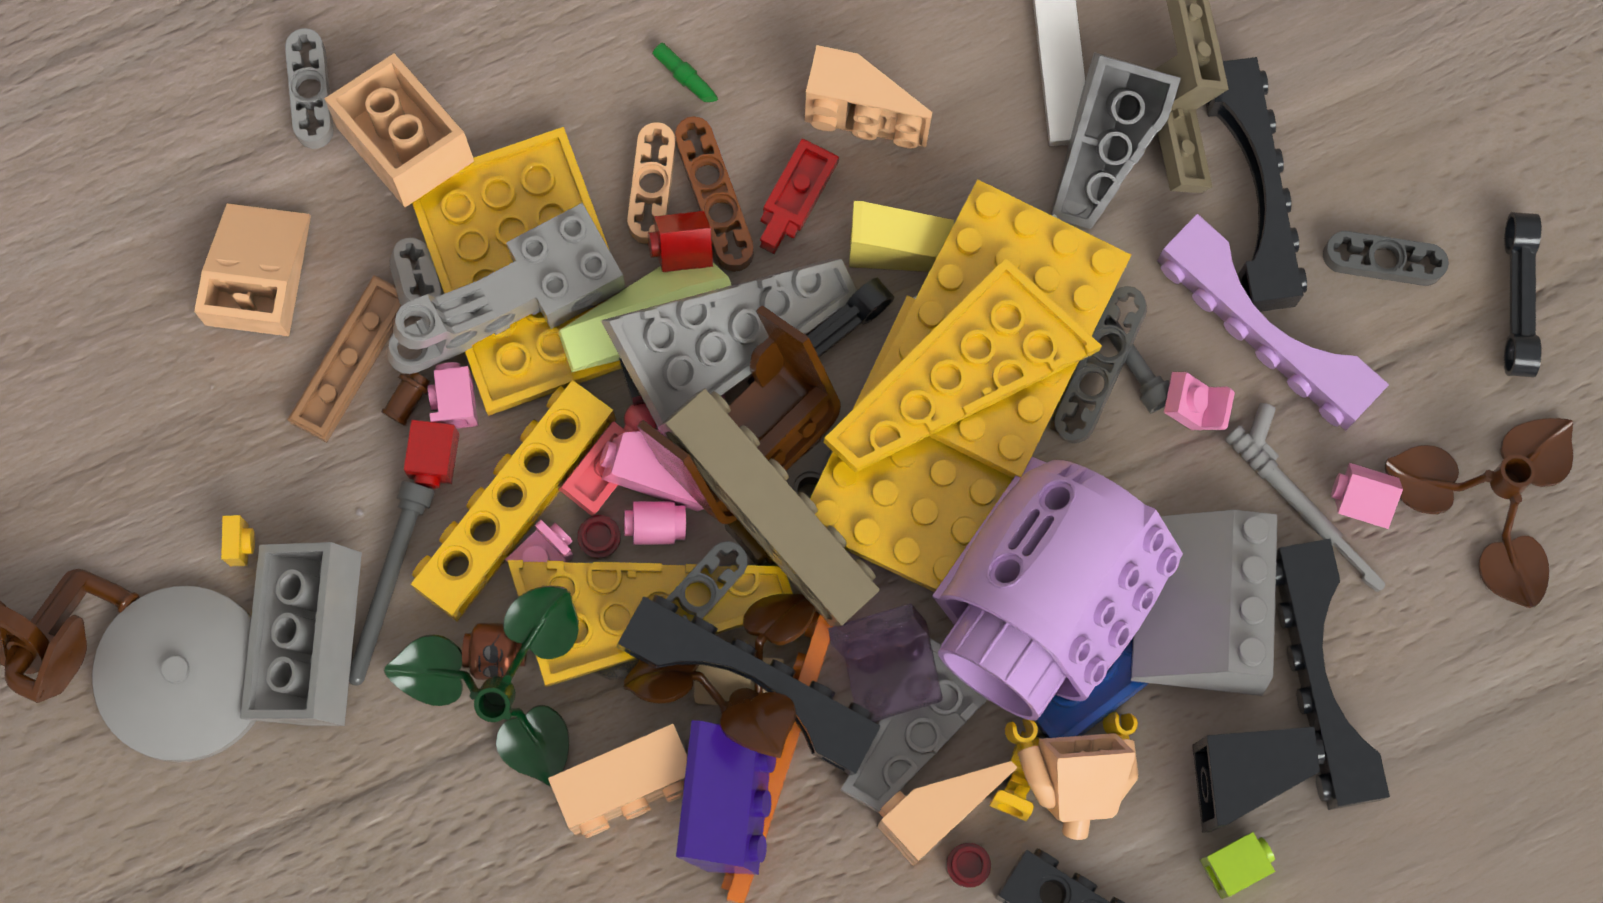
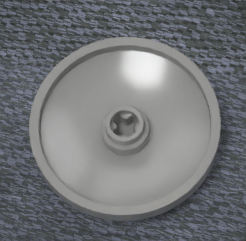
M195 586L163 588L144 595L128 605L114 618L102 636L95 654L92 670V685L96 705L103 720L113 734L130 748L146 756L169 762L202 760L226 750L240 740L256 722L240 719L251 626L250 614L230 598L213 590Z

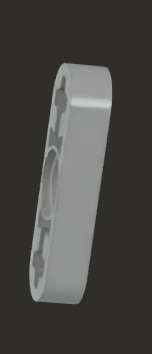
M302 28L292 32L285 43L292 126L295 135L302 145L307 148L318 149L327 145L334 133L333 118L324 99L330 95L326 49L318 33L311 29ZM309 42L311 47L314 48L309 50V61L312 67L304 66L303 58L299 50H302V43ZM307 79H314L321 83L319 93L311 98H304L298 94L300 84ZM307 110H314L319 125L323 126L317 128L316 135L310 136L307 129H304L310 126Z

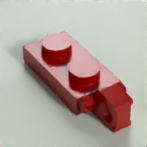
M803 138L801 139L763 207V215L760 222L767 225L760 238V248L775 254L785 235L793 239L795 238L798 231H801L839 163V156Z

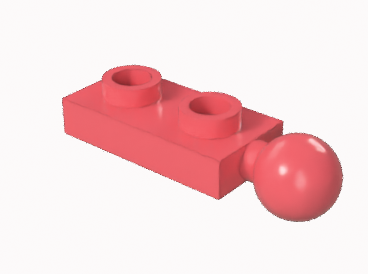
M646 404L631 405L626 410L624 428L614 421L611 422L558 490L589 515H595L618 486L617 484L602 480L605 467L600 466V458L608 441L613 442V439L622 433L640 431L637 425L643 420L656 429L657 425Z

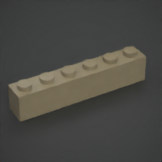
M706 388L695 393L660 424L658 429L666 438L690 455L705 483L830 626H842L880 591L873 582L876 578L874 572L864 561L859 558L854 560L844 549L847 545L846 540L831 525L825 527L815 515L818 509L812 500L802 492L797 494L786 482L789 479V475L776 460L771 458L768 461L757 448L760 442L754 433L744 425L738 427L728 415L731 409L727 402L715 391L710 394Z

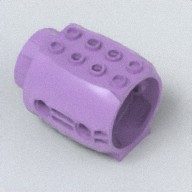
M1031 457L1022 477H1014L932 595L954 624V627L943 641L938 655L946 667L974 691L1004 710L1024 719L1037 720L1054 695L1073 701H1084L1088 698L1094 687L1103 681L1107 670L1118 659L1139 630L1160 595L1168 577L1177 570L1183 553L1157 510L1143 504L1113 481L1072 462L1052 460L1046 463Z

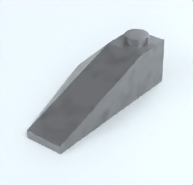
M1094 52L1082 90L1051 215L1055 214L1058 219L1088 229L1093 227L1119 190L1121 183L1130 170L1141 159L1145 149L1156 133L1162 129L1169 119L1181 78Z

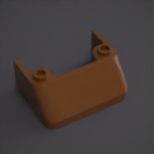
M762 305L756 312L769 337L759 344L751 355L750 371L755 381L729 405L731 412L728 415L738 427L744 425L754 433L760 442L757 448L768 461L771 458L776 460L787 471L835 423L840 413L841 402L810 338ZM644 420L637 425L659 463L708 514L722 524H730L737 520L733 513L705 483L688 453Z

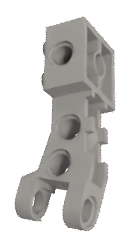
M583 203L506 242L513 263L476 282L438 297L426 294L402 305L396 313L393 326L394 334L390 338L387 347V358L391 366L401 373L412 374L420 372L472 348L473 344L492 334L497 335L510 328L511 324L530 314L535 315L541 312L550 329H553L625 289L623 274ZM414 315L422 317L416 323L407 327L404 326V321L408 317ZM401 344L409 349H421V355L416 359H405L398 353L397 346Z

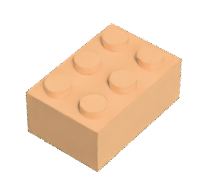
M395 53L324 98L337 129L404 207H407L474 162L464 131Z
M671 724L551 776L548 780L568 828L575 835L582 833L585 838H589L609 829L608 821L622 814L626 820H630L650 811L649 803L665 796L667 802H671L683 797L687 754L674 724Z

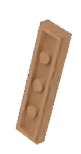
M375 275L372 277L287 419L290 424L326 443L328 442L393 332L396 313L401 307L394 285Z

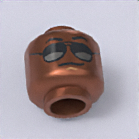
M478 623L474 626L471 633L464 634L463 668H469L470 674L477 680H487L495 676L504 677L522 644L512 641L505 635L504 624ZM527 653L520 664L521 667L526 666Z

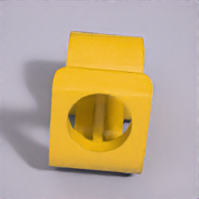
M1022 731L1020 736L1024 737L1026 732ZM1035 737L1032 740L1034 746H1039V739L1041 738ZM1016 744L1009 761H1012L1017 769L1012 773L1005 789L998 790L995 793L989 806L1027 821L1033 812L1034 805L1026 800L1031 788L1026 780L1018 753L1021 751L1020 744Z

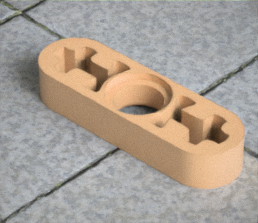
M659 122L644 126L639 132L627 222L631 236L643 244H648V232H655V224L650 226L649 231H642L641 224L636 223V221H643L645 203L652 204L653 222L654 216L668 215L676 142L671 128ZM658 135L662 136L664 144H668L660 146L659 163L651 162V145L646 143L653 142L654 136ZM655 173L663 178L664 185L658 192L648 193L640 187L641 179L647 174Z

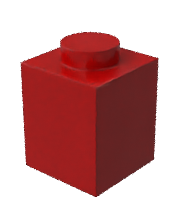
M704 211L654 216L655 232H648L649 252L651 258L658 257L662 272L713 267L711 227Z
M411 420L404 472L409 479L414 480L415 484L430 489L440 488V483L452 484L460 435L455 425Z

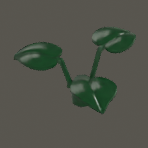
M541 586L523 593L514 600L504 618V632L509 639L521 643L522 646L504 677L495 676L488 678L481 688L477 687L469 672L460 670L462 667V651L450 639L441 635H425L415 639L385 666V675L396 687L412 698L433 706H444L456 702L463 691L461 680L463 679L471 692L470 698L474 700V709L481 719L487 722L506 720L498 730L496 747L500 757L509 767L519 773L538 779L548 786H551L548 778L563 771L569 753V732L564 719L557 711L546 705H537L526 714L520 708H511L516 696L515 688L511 681L529 649L542 659H555L565 655L573 647L579 632V620L571 593L566 588L560 586Z

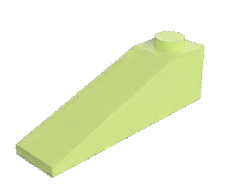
M714 263L713 267L662 272L660 266L559 330L558 334L571 372L619 361L620 356L601 320L731 286L729 277Z

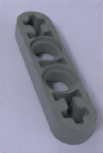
M1124 286L1113 292L1092 334V337L1098 342L1103 336L1108 334L1118 336L1122 341L1120 352L1115 356L1106 357L1098 351L1080 360L1059 406L1054 421L1055 428L1059 435L1067 442H1083L1093 433L1146 317L1147 304L1145 297L1135 287ZM1129 297H1134V304L1138 311L1136 313L1129 312L1123 322L1124 327L1131 328L1129 333L1126 334L1117 326L1106 325L1109 319H1112L1117 324L1121 316V310L1116 305L1118 301L1126 302ZM1088 373H1097L1104 378V388L1097 395L1090 396L1081 391V380ZM1077 396L1084 403L1096 405L1092 412L1085 407L1081 414V420L1086 424L1083 430L1076 428L1073 434L1068 433L1069 427L1064 422L1066 416L1073 418L1079 408L1078 403L1071 402L1073 397Z

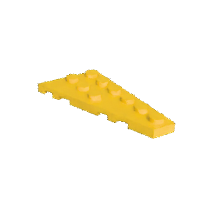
M1005 258L824 438L823 443L856 473L1100 351L1102 345L1014 264Z
M507 560L518 597L531 589L541 586L564 587L570 591L577 612L579 632L570 651L555 659H542L536 656L545 687L637 659L618 649L617 644L642 598L645 596L653 600L654 596L658 595L666 599L698 564L662 565V563H567L564 561L523 562V560ZM735 565L718 566L711 575L707 568H704L700 573L711 577L718 589H721L725 584L717 581L718 577L728 568L733 572L738 570ZM747 565L742 577L703 620L718 628L716 634L744 626V615L756 601L776 594H793L787 575L779 566ZM696 582L686 588L685 597L691 605L699 607L709 602L711 593L705 584ZM674 600L673 603L679 607L676 614L681 617L686 615L691 622L694 615L685 612L678 600Z

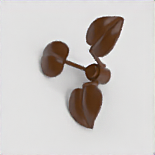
M1545 418L1515 426L1504 436L1501 442L1500 453L1504 460L1494 471L1486 470L1484 474L1462 483H1455L1459 475V469L1454 458L1447 451L1436 446L1420 445L1412 447L1386 460V474L1400 479L1403 488L1400 496L1401 501L1413 510L1421 513H1444L1453 505V491L1461 492L1484 482H1490V486L1497 496L1509 499L1510 506L1502 532L1503 543H1491L1482 551L1479 559V573L1488 589L1506 600L1526 608L1536 607L1541 602L1549 581L1547 555L1541 544L1533 537L1520 536L1511 540V531L1518 505L1522 502L1521 493L1530 484L1539 487L1555 486L1561 483L1570 473L1573 464L1572 420Z
M776 594L764 597L752 604L746 611L743 619L745 631L750 635L758 636L755 640L756 658L763 661V646L767 640L775 645H785L800 637L809 627L815 614V607L803 594ZM640 661L627 675L624 681V690L631 691L644 701L658 704L670 703L682 698L692 689L693 681L701 683L720 707L722 713L720 726L723 733L735 743L768 756L781 757L785 741L796 719V708L791 698L776 692L764 693L763 688L755 683L754 690L750 688L737 689L730 695L729 701H725L702 672L696 671L699 665H674L655 669Z

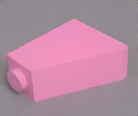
M640 431L622 433L614 438L613 442L608 441L600 458V466L605 467L602 480L664 501H674L676 505L685 506V508L696 512L704 509L659 463Z

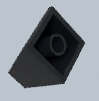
M1304 727L1207 735L1194 743L1192 748L1202 833L1212 832L1230 824L1319 773V765L1324 764L1325 753L1322 739L1315 736V728Z

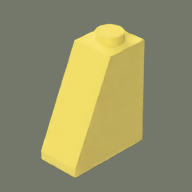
M854 201L849 267L930 272L954 225V220L864 201Z

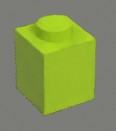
M1254 832L1246 834L1200 859L1221 899L1228 898L1276 872L1271 864L1275 861V857L1270 846L1263 837L1257 839Z

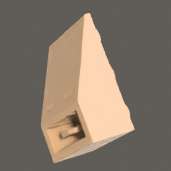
M816 45L806 89L805 122L811 123L814 128L822 131H835L836 128L851 131L854 136L865 140H874L877 137L893 140L894 144L903 148L926 147L933 112L861 55Z
M226 204L202 269L194 310L205 326L282 336L290 335L311 219L310 214Z

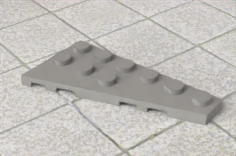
M832 258L601 320L658 427L695 393L706 388L710 394L715 391L721 396L751 374L750 362L752 352L769 337L756 312L759 307L763 305L800 332L806 334L846 305L857 289L842 259Z

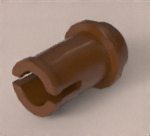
M419 373L400 374L398 378L401 379V382L385 408L381 411L384 415L403 426H406L408 418L422 395H428L427 387L431 381Z

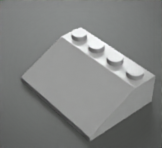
M1225 510L1160 516L1183 555L1180 558L1177 570L1168 577L1155 604L1133 637L1131 681L1263 696L1273 678L1277 514Z

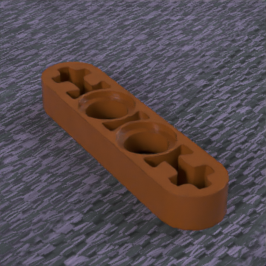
M696 116L687 117L677 125L675 131L676 146L699 211L705 212L710 224L712 247L719 264L729 271H742L750 265L754 256L752 238L711 126L703 118ZM695 129L697 135L704 134L700 137L703 154L696 157V151L691 140L684 141L688 138L689 130ZM710 165L718 170L720 175L715 183L705 185L696 179V172L702 166ZM717 203L728 204L733 210V215L726 222H715L709 215L711 207ZM732 230L737 247L745 246L741 250L740 259H734L732 254H724L728 251V240L725 233Z

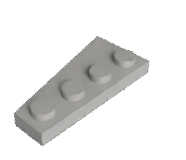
M931 638L927 639L879 722L881 727L857 773L849 775L840 790L876 812H879L988 700L970 688L946 667L938 655L941 644Z

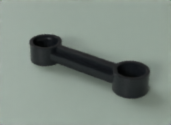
M1511 212L1505 226V251L1507 254H1510V335L1507 338L1504 350V369L1507 376L1534 378L1538 374L1541 363V340L1536 335V253L1539 249L1542 231L1539 214Z
M878 277L873 278L860 287L849 298L846 305L807 335L818 357L826 353L859 325L867 324L875 319L893 302L894 295ZM753 375L747 381L749 386L755 381Z

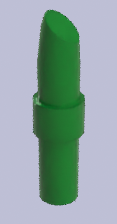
M660 43L654 49L652 55L673 74V77L683 87L686 86L703 102L718 100L715 92L697 74V71L688 62H684L665 43Z

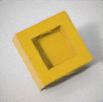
M240 515L222 516L221 559L230 567L248 566V554H253L255 550L254 529L249 528V524Z

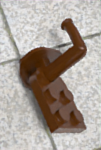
M73 569L62 577L31 621L18 612L6 607L0 601V665L5 667L4 675L8 687L16 694L36 703L61 694L78 672L87 651L83 618L77 615L70 616L86 593L118 607L119 613L132 602L139 599V595L135 592L131 593L122 586L86 570ZM38 672L36 680L24 675L25 673L34 674Z

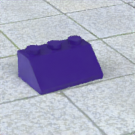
M691 721L676 850L677 858L707 872L759 875L760 863L764 861L767 852V842L763 835L765 817H768L771 811V794L768 791L769 773H772L775 769L776 757L752 751L735 743L723 733L720 724Z

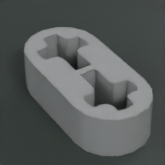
M404 238L398 241L389 261L400 305L402 306L411 300L419 298V295L413 294L416 284H418L422 296L426 294L433 297L440 296L439 280L427 245L416 238ZM404 254H409L412 260H418L414 270H412L410 260L403 258Z

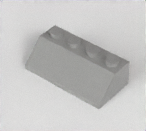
M332 542L259 545L240 719L306 726H345L362 552Z

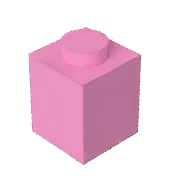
M1349 463L1345 475L1341 473L1337 475L1331 498L1336 499L1335 503L1338 514L1389 529L1403 488L1400 479Z

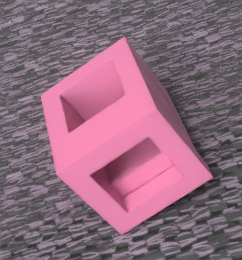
M455 362L437 365L434 370L435 384L428 385V396L431 410H438V412L430 413V421L455 425L456 429L478 426L473 376L468 366L461 367L460 363Z

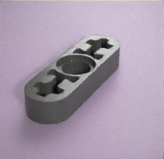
M1351 231L1337 232L1329 239L1323 249L1324 262L1334 272L1422 286L1435 284L1446 273L1449 265L1447 254L1441 247L1435 244ZM1341 243L1347 245V251L1350 253L1360 254L1365 248L1364 246L1368 247L1364 264H1361L1363 255L1352 254L1344 261L1341 260V254L1334 250L1338 249ZM1381 248L1391 250L1396 256L1395 267L1389 269L1380 267L1374 258L1375 251ZM1425 256L1430 257V264L1437 266L1429 274L1424 272L1425 268L1423 265L1411 263L1406 271L1403 270L1406 260L1417 263Z
M724 541L718 543L666 599L672 603L674 600H678L685 612L703 619L744 574L748 562L745 550L735 542ZM732 552L737 556L734 564L738 570L733 572L729 568L726 569L717 580L725 585L718 589L711 577L700 572L707 568L711 575L720 563L717 555L721 553L724 556H728ZM696 582L705 584L711 593L709 602L699 607L691 605L685 597L686 588Z

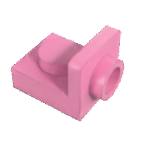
M1172 372L1164 413L1190 430H1225L1229 424L1235 392L1229 387H1208L1187 372Z
M540 520L535 525L536 531L513 551L505 561H564L568 563L574 558L571 549L568 547L573 541L556 523L549 528Z

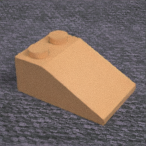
M1012 761L916 788L907 796L899 791L878 812L883 818L877 827L914 866L1006 780L1017 767Z

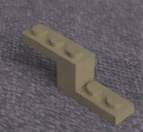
M1166 0L1178 54L1154 70L1179 77L1181 80L1169 119L1162 129L1158 131L1170 191L1203 193L1212 188L1196 109L1226 92L1229 88L1209 0Z

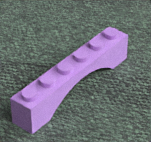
M1198 214L1161 252L1157 262L1162 265L1161 270L1164 275L1176 284L1181 282L1193 293V300L1199 307L1207 312L1213 311L1224 321L1225 329L1234 338L1240 341L1244 339L1256 350L1257 358L1270 369L1277 368L1288 378L1287 383L1289 387L1303 398L1308 396L1320 407L1319 412L1322 417L1333 426L1338 427L1340 425L1344 430H1347L1389 386L1359 357L1334 354L1312 348L1289 337L1270 323L1254 306L1242 287L1232 262L1229 241Z

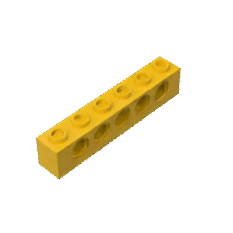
M574 380L566 388L560 386L552 394L546 404V407L549 408L539 422L533 420L525 428L520 436V441L523 442L513 455L507 453L503 456L493 471V474L496 476L486 489L480 487L471 496L466 505V508L469 509L459 523L453 521L444 530L439 539L442 545L432 558L426 555L417 564L412 573L415 579L411 585L416 592L456 622L459 621L505 562V559L513 552L560 492L558 490L599 436L611 422L616 421L612 408ZM569 422L576 426L574 435L568 439H558L553 435L554 429L561 423ZM535 456H545L550 460L547 469L541 473L528 471L527 464ZM517 489L523 493L521 502L514 507H505L500 504L501 497L507 490ZM482 523H491L496 526L494 536L485 542L475 540V529ZM455 557H465L469 560L466 572L460 576L447 574L448 563Z

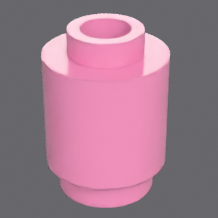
M674 501L633 502L632 510H624V536H633V545H674L675 540H685V506H675Z

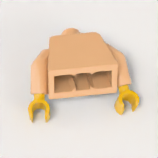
M1111 712L1103 719V728L1107 734L1039 739V746H1034L1032 741L1038 733V726L1035 721L1022 720L1026 732L1024 737L1018 734L1017 726L1013 721L1008 722L1005 727V735L1011 743L1020 744L1021 751L1018 753L1026 780L1038 803L1042 807L1047 808L1058 821L1063 822L1062 833L1064 836L1074 840L1086 839L1089 835L1090 820L1113 818L1118 813L1121 801L1138 780L1135 742L1130 740L1129 735L1135 732L1138 725L1137 718L1131 713L1122 714L1120 727L1119 714Z

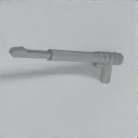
M1260 403L1250 434H1246V430L1239 425L1225 438L1226 442L1229 445L1232 444V448L1238 454L1241 453V457L1246 462H1250L1249 466L1254 471L1257 470V474L1262 479L1265 478L1323 539L1331 538L1332 545L1363 575L1362 581L1374 591H1381L1385 587L1384 581L1341 538L1343 534L1277 467L1278 464L1275 460L1279 455L1265 442L1276 408L1270 404Z

